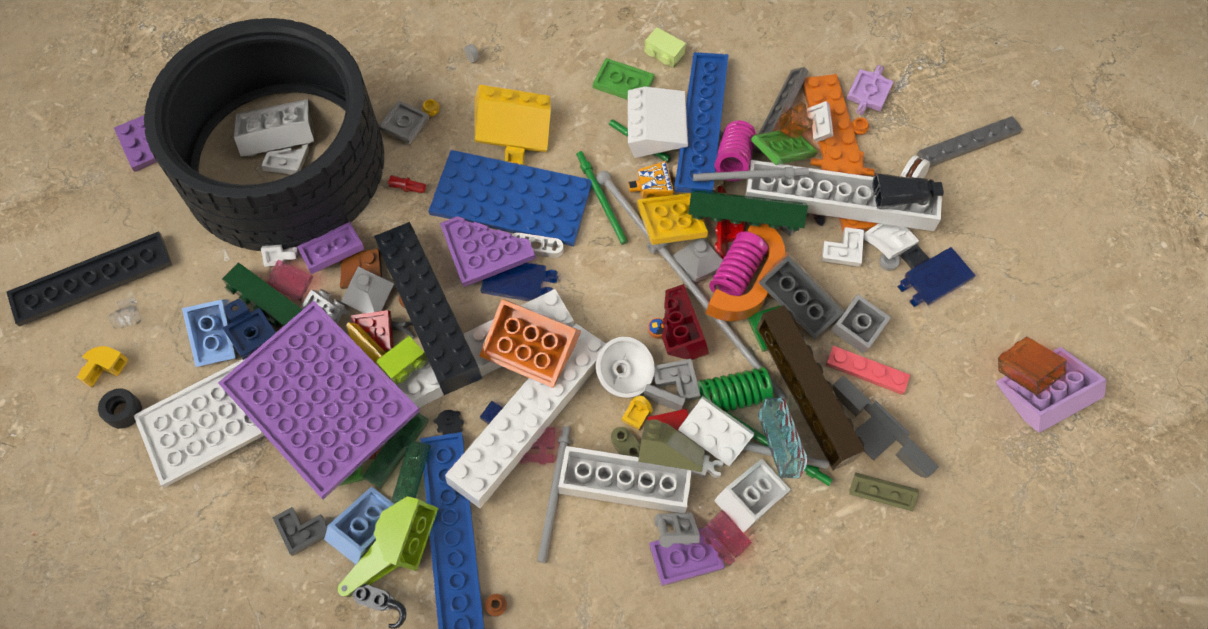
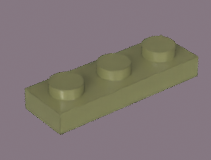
M855 472L849 494L913 511L919 491L916 488Z

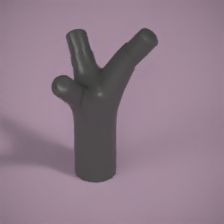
M392 321V329L400 330L408 334L412 339L415 337L407 328L412 324L411 321Z

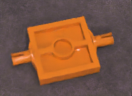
M829 145L826 147L823 159L811 157L810 165L821 167V170L854 175L863 174L873 177L875 170L864 167V152Z

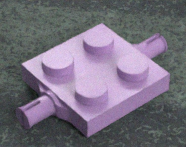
M877 65L875 72L860 69L849 91L847 99L859 104L856 112L858 114L860 112V115L864 114L866 107L880 112L894 82L881 75L884 67L881 65Z

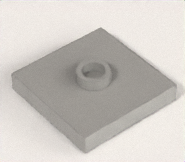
M398 100L379 125V129L405 143L411 144L430 119L429 114Z

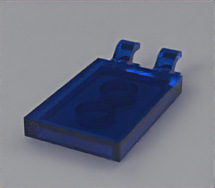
M950 247L906 272L905 278L900 281L901 284L897 287L901 292H904L913 286L918 293L913 295V299L909 301L912 306L916 307L924 301L929 306L973 280L976 275L955 250Z
M526 262L483 279L480 290L483 294L529 302L553 290L551 287L542 288L543 281L557 284L558 271H546V266Z

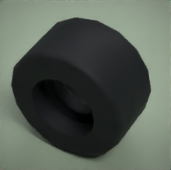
M123 388L108 391L98 403L99 416L107 424L117 429L132 426L136 422L134 415L142 411L140 400L129 390ZM121 403H126L125 409L121 413L114 415L116 407Z

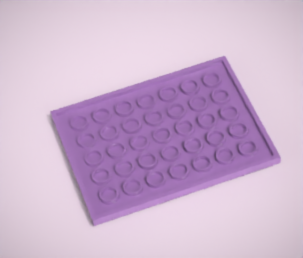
M312 301L218 382L323 500L420 412V409L315 301Z

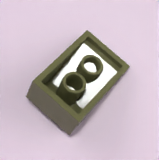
M645 420L638 462L702 472L705 449L667 423H662L659 420Z

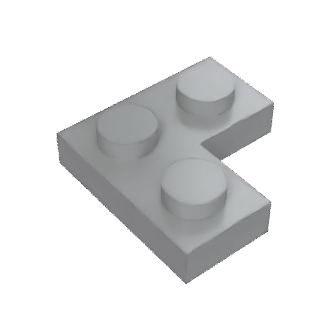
M691 359L654 366L653 378L656 387L676 384L678 396L685 398V401L700 399L701 395Z

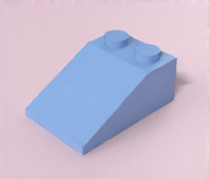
M229 299L182 308L196 367L237 358L236 349L223 330V327L231 323L224 310L225 305L230 303Z
M371 486L328 525L324 540L354 564H357L376 541L374 536L375 526L381 512L394 505V503Z

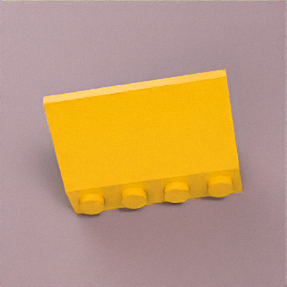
M479 84L474 105V142L504 147L508 145L525 150L547 152L551 113L550 96Z

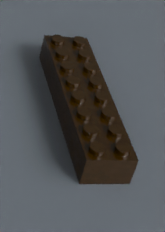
M782 305L764 313L756 329L827 461H829L830 467L834 471L855 461L865 451L863 440L853 430V422L850 418L846 417L841 401L836 399L832 384L826 381L822 366L816 363L812 348L805 343L802 330L799 327L797 328L794 323L792 312L787 310L785 305Z

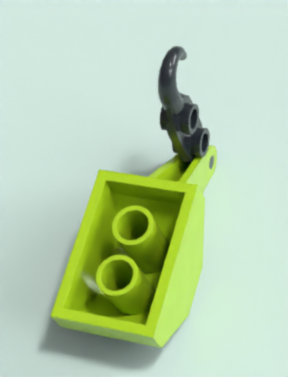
M407 496L382 511L375 526L374 536L376 541L343 581L340 582L338 593L345 597L353 596L356 603L378 611L396 610L399 612V619L396 623L389 624L388 627L396 629L403 625L407 616L405 606L396 601L388 591L370 585L399 566L417 571L438 508L419 499Z

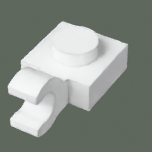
M282 245L262 246L261 253L264 267L284 265L285 259H296V255H298L297 247L283 250Z

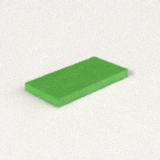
M794 128L757 134L751 139L775 165L813 158L818 153Z

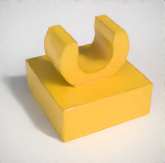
M507 145L505 148V161L524 165L525 149Z

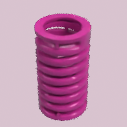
M738 120L726 126L715 161L716 172L748 171L755 145L751 139L756 135V130L750 123ZM730 179L727 181H739L741 179Z
M739 232L723 262H721L716 274H714L713 280L709 283L711 291L714 293L718 287L720 291L729 295H743L757 268H759L763 256L768 251L766 242L753 233Z

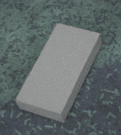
M647 384L644 390V397L648 400L676 411L682 410L684 407L685 398Z

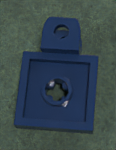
M240 299L225 305L224 310L231 323L223 327V330L244 360L276 332L260 308L250 313L245 303ZM235 306H238V307H239L238 310L232 311V308H233V307H235ZM252 331L255 335L248 337V332Z

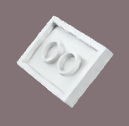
M704 396L701 397L678 429L728 466L733 463L754 435L753 431Z

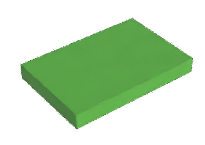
M606 58L592 84V88L628 100V90L650 87L655 74Z

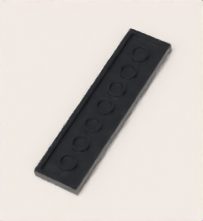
M158 231L6 291L15 324L20 327L173 264L163 237Z

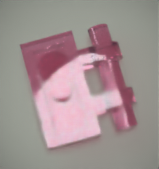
M546 427L544 433L531 446L530 449H540V454H528L526 452L519 461L521 464H527V462L539 463V465L554 463V455L546 454V449L555 450V427Z
M723 510L718 512L706 525L707 527L700 531V534L705 538L706 544L711 545L718 553L717 556L721 560L724 559L729 566L735 561L732 555L735 558L740 556L752 543Z

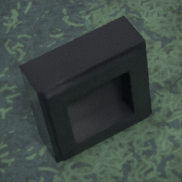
M917 244L903 252L900 256L912 270H915L929 260L928 256Z

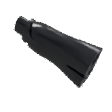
M875 173L873 177L872 188L874 195H876L877 209L926 202L930 199H935L936 196L944 195L942 182H934L933 179L928 181L925 178L902 177Z

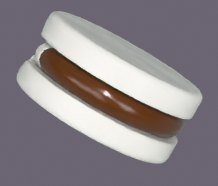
M914 155L906 164L901 176L925 178L930 162L926 159L923 160L918 155Z

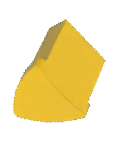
M635 396L631 399L630 405L621 421L640 430L648 415L652 414L653 408L644 396Z

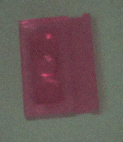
M278 259L269 276L270 279L266 283L274 289L302 301L301 298L306 293L314 276Z

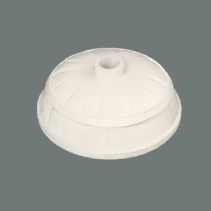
M618 337L612 339L598 353L596 360L598 379L609 393L617 397L631 398L644 392L647 384H651L654 377L655 367L650 351L643 343L634 338ZM617 366L622 369L621 373L617 372Z

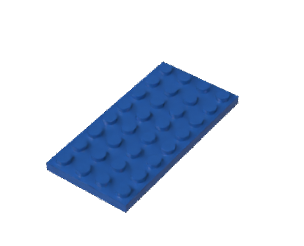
M450 150L428 212L429 215L446 219L458 216L464 218L465 221L480 223L488 226V228L505 232L557 238L564 245L574 247L592 182L590 179Z

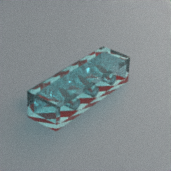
M765 397L758 417L780 478L800 479L809 461L785 398Z

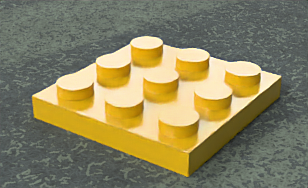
M691 193L638 199L637 206L651 245L707 237L708 231L703 219H694L692 215H688Z

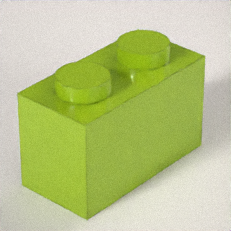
M408 336L376 362L379 368L397 385L406 381L412 372L421 369L425 365L427 357L419 345Z

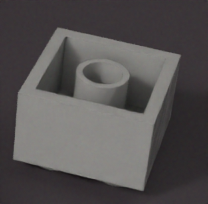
M857 294L830 331L863 354L870 348L891 317Z

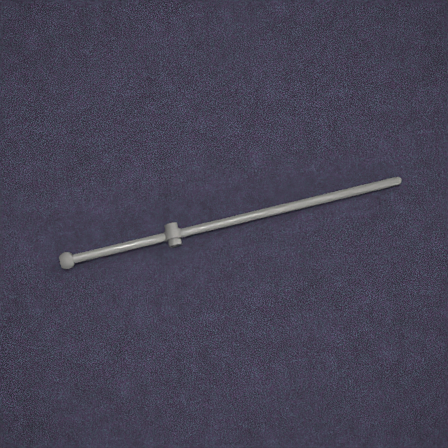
M607 171L599 172L597 175L598 183L608 188L649 239L642 218L612 183L610 173ZM651 242L647 244L648 250L652 254L660 252L707 310L709 300L665 248L669 243L651 245ZM712 317L751 366L757 370L762 367L727 322ZM769 375L773 393L783 402L787 396Z

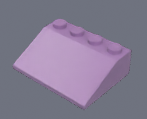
M1059 347L997 380L996 384L1023 420L1040 433L1104 398L1106 379L1068 351Z

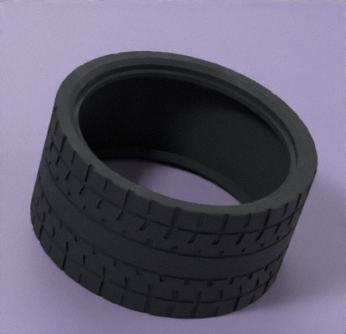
M257 18L230 23L211 30L196 38L190 44H187L167 62L164 69L156 77L148 94L149 98H147L145 105L144 127L146 140L152 155L197 221L207 231L214 234L215 237L231 245L253 251H261L262 246L282 245L283 250L297 247L348 222L351 223L369 204V200L373 198L380 183L385 160L384 143L358 64L350 52L337 39L309 24L281 18ZM277 93H307L325 98L345 111L341 128L330 146L315 161L290 176L267 183L240 185L213 180L199 173L200 156L211 132L228 114L254 99Z

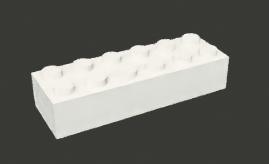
M566 446L558 488L559 494L685 513L692 470L638 462L639 457Z

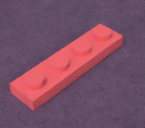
M836 346L832 347L826 363L828 367L901 395L904 394L910 374Z

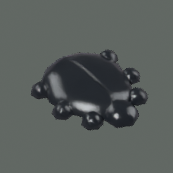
M444 410L439 413L438 417L433 421L438 426L437 432H443V435L462 432L463 430L460 428V425H463L464 421L460 420V411Z

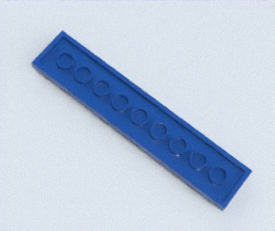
M693 53L686 102L688 147L680 148L675 192L691 193V190L713 192L714 180L693 182V174L715 173L729 54Z
M459 432L420 438L426 503L438 508L429 534L438 629H485L471 503L449 486L445 477L447 472L465 453L463 434Z

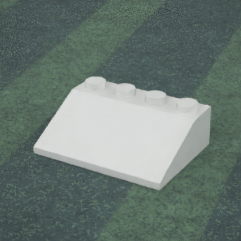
M654 87L628 90V145L634 158L688 147L685 91Z
M308 99L236 114L234 139L240 156L252 157L257 153H267L276 149L292 148L295 145H308L314 142V130Z

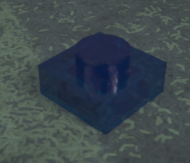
M491 401L480 415V419L490 424L503 407Z

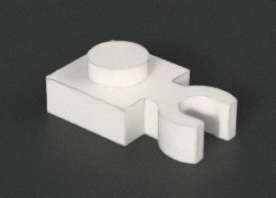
M704 454L703 471H691V475L705 478L706 472H708L711 476L720 478L721 473L716 472L714 467H722L723 462L720 460L709 462L710 456Z

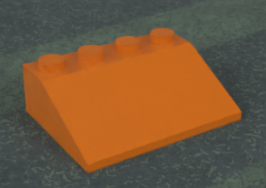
M501 299L479 357L554 388L576 346L581 330L511 301Z

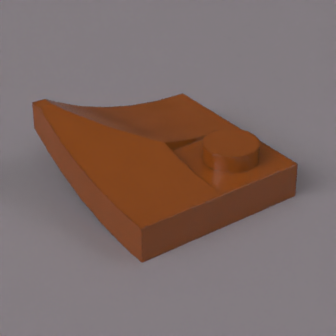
M379 249L360 251L341 260V289L348 288L358 266L382 277Z

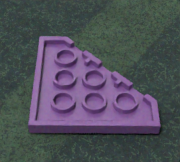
M458 216L440 223L463 287L536 259L529 239L523 237L520 239L512 236L510 233L501 230L496 231L480 223L465 221L464 218Z

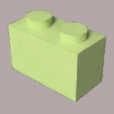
M656 27L645 40L644 52L660 60L663 64L674 68L685 55L686 43Z

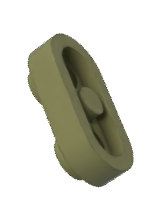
M625 427L615 428L611 433V443L620 455L639 457L641 445L632 433ZM623 434L625 438L619 439L617 436ZM635 450L637 454L631 455L629 452Z

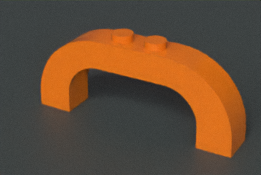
M761 223V226L750 225L747 232L762 238L768 245V251L765 255L766 263L751 291L745 295L733 296L716 289L705 314L724 321L744 320L756 314L763 306L767 297H772L759 284V281L785 255V246L779 233L774 228L768 227L769 224Z

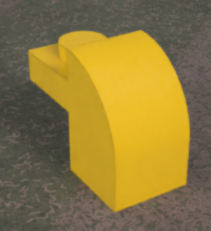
M107 346L92 348L82 356L87 363L80 369L77 378L92 388L103 371L118 377L129 360L121 352Z

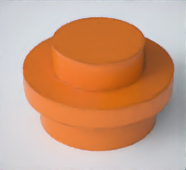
M858 117L852 121L851 124L855 134L863 135L868 132L869 124L865 118Z

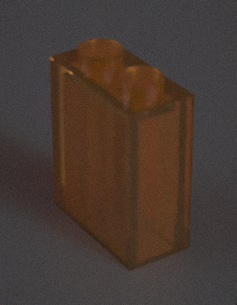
M1027 336L1021 341L1016 342L1013 347L1001 353L998 357V371L1036 396L1066 374L1067 360Z

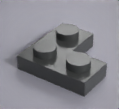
M293 507L272 517L291 556L325 538L328 526L321 514L304 524H301Z

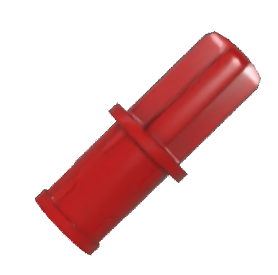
M391 175L388 181L389 187L404 190V192L409 190L425 193L426 184L412 181L409 177L400 178Z

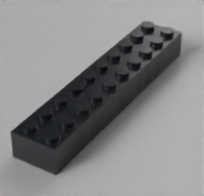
M407 222L375 235L374 238L443 395L483 379L478 364L411 223Z

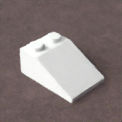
M760 459L729 484L714 501L744 533L791 489L763 459Z

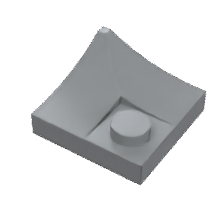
M704 238L697 239L672 255L687 275L695 282L715 274L721 262H723Z
M358 266L341 302L363 313L381 311L394 283Z

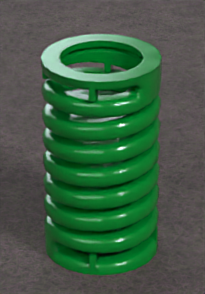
M764 366L758 370L753 368L750 371L744 370L742 373L736 372L727 376L722 375L719 378L713 377L712 379L708 378L698 381L700 399L704 396L711 401L709 396L710 390L712 402L725 412H729L730 409L734 411L737 409V406L739 409H743L745 405L751 407L752 404L755 406L759 405L760 401L763 404L773 401L771 380ZM763 378H765L767 387L764 386Z

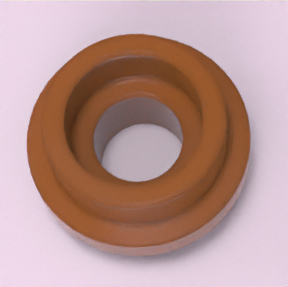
M492 594L485 601V609L491 616H501L507 609V601L501 594ZM499 601L500 606L496 609L492 608V603Z

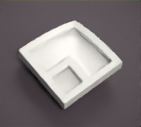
M880 223L864 233L863 240L878 248L889 260L907 251L919 242L907 227Z

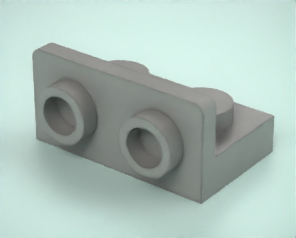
M323 289L319 291L311 290L301 306V309H304L312 301H315L336 324L342 314L348 315L350 312L345 308L344 303L337 299L333 300L330 297L331 294Z

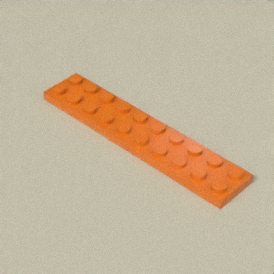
M837 74L805 78L802 87L808 108L825 101L830 105L834 136L818 142L822 159L825 156L827 145L859 151ZM839 218L842 231H844L845 227L868 231L878 224Z

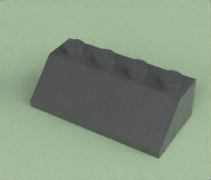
M789 252L777 261L759 281V284L781 306L785 305L787 310L792 312L794 319L814 339L844 313L843 306Z

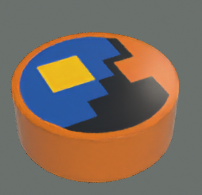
M654 318L649 322L648 333L653 338H662L663 319Z

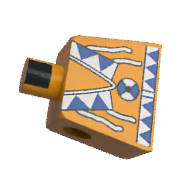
M666 161L639 169L637 180L628 182L629 192L640 191L642 199L673 195V187Z

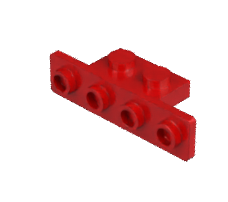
M718 186V193H727L723 186ZM728 219L718 222V226L715 227L717 235L715 250L722 259L727 254V243L733 242L739 232H746L745 221H742L741 224L730 223Z

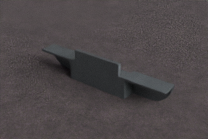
M844 375L833 384L835 395L853 415H859L864 409L871 415L855 433L863 440L864 452L873 461L897 440L903 447L896 456L915 474L927 478L939 468L908 437L910 432L877 401L872 403Z

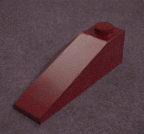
M682 284L665 290L662 340L667 355L694 360L710 354L685 285Z

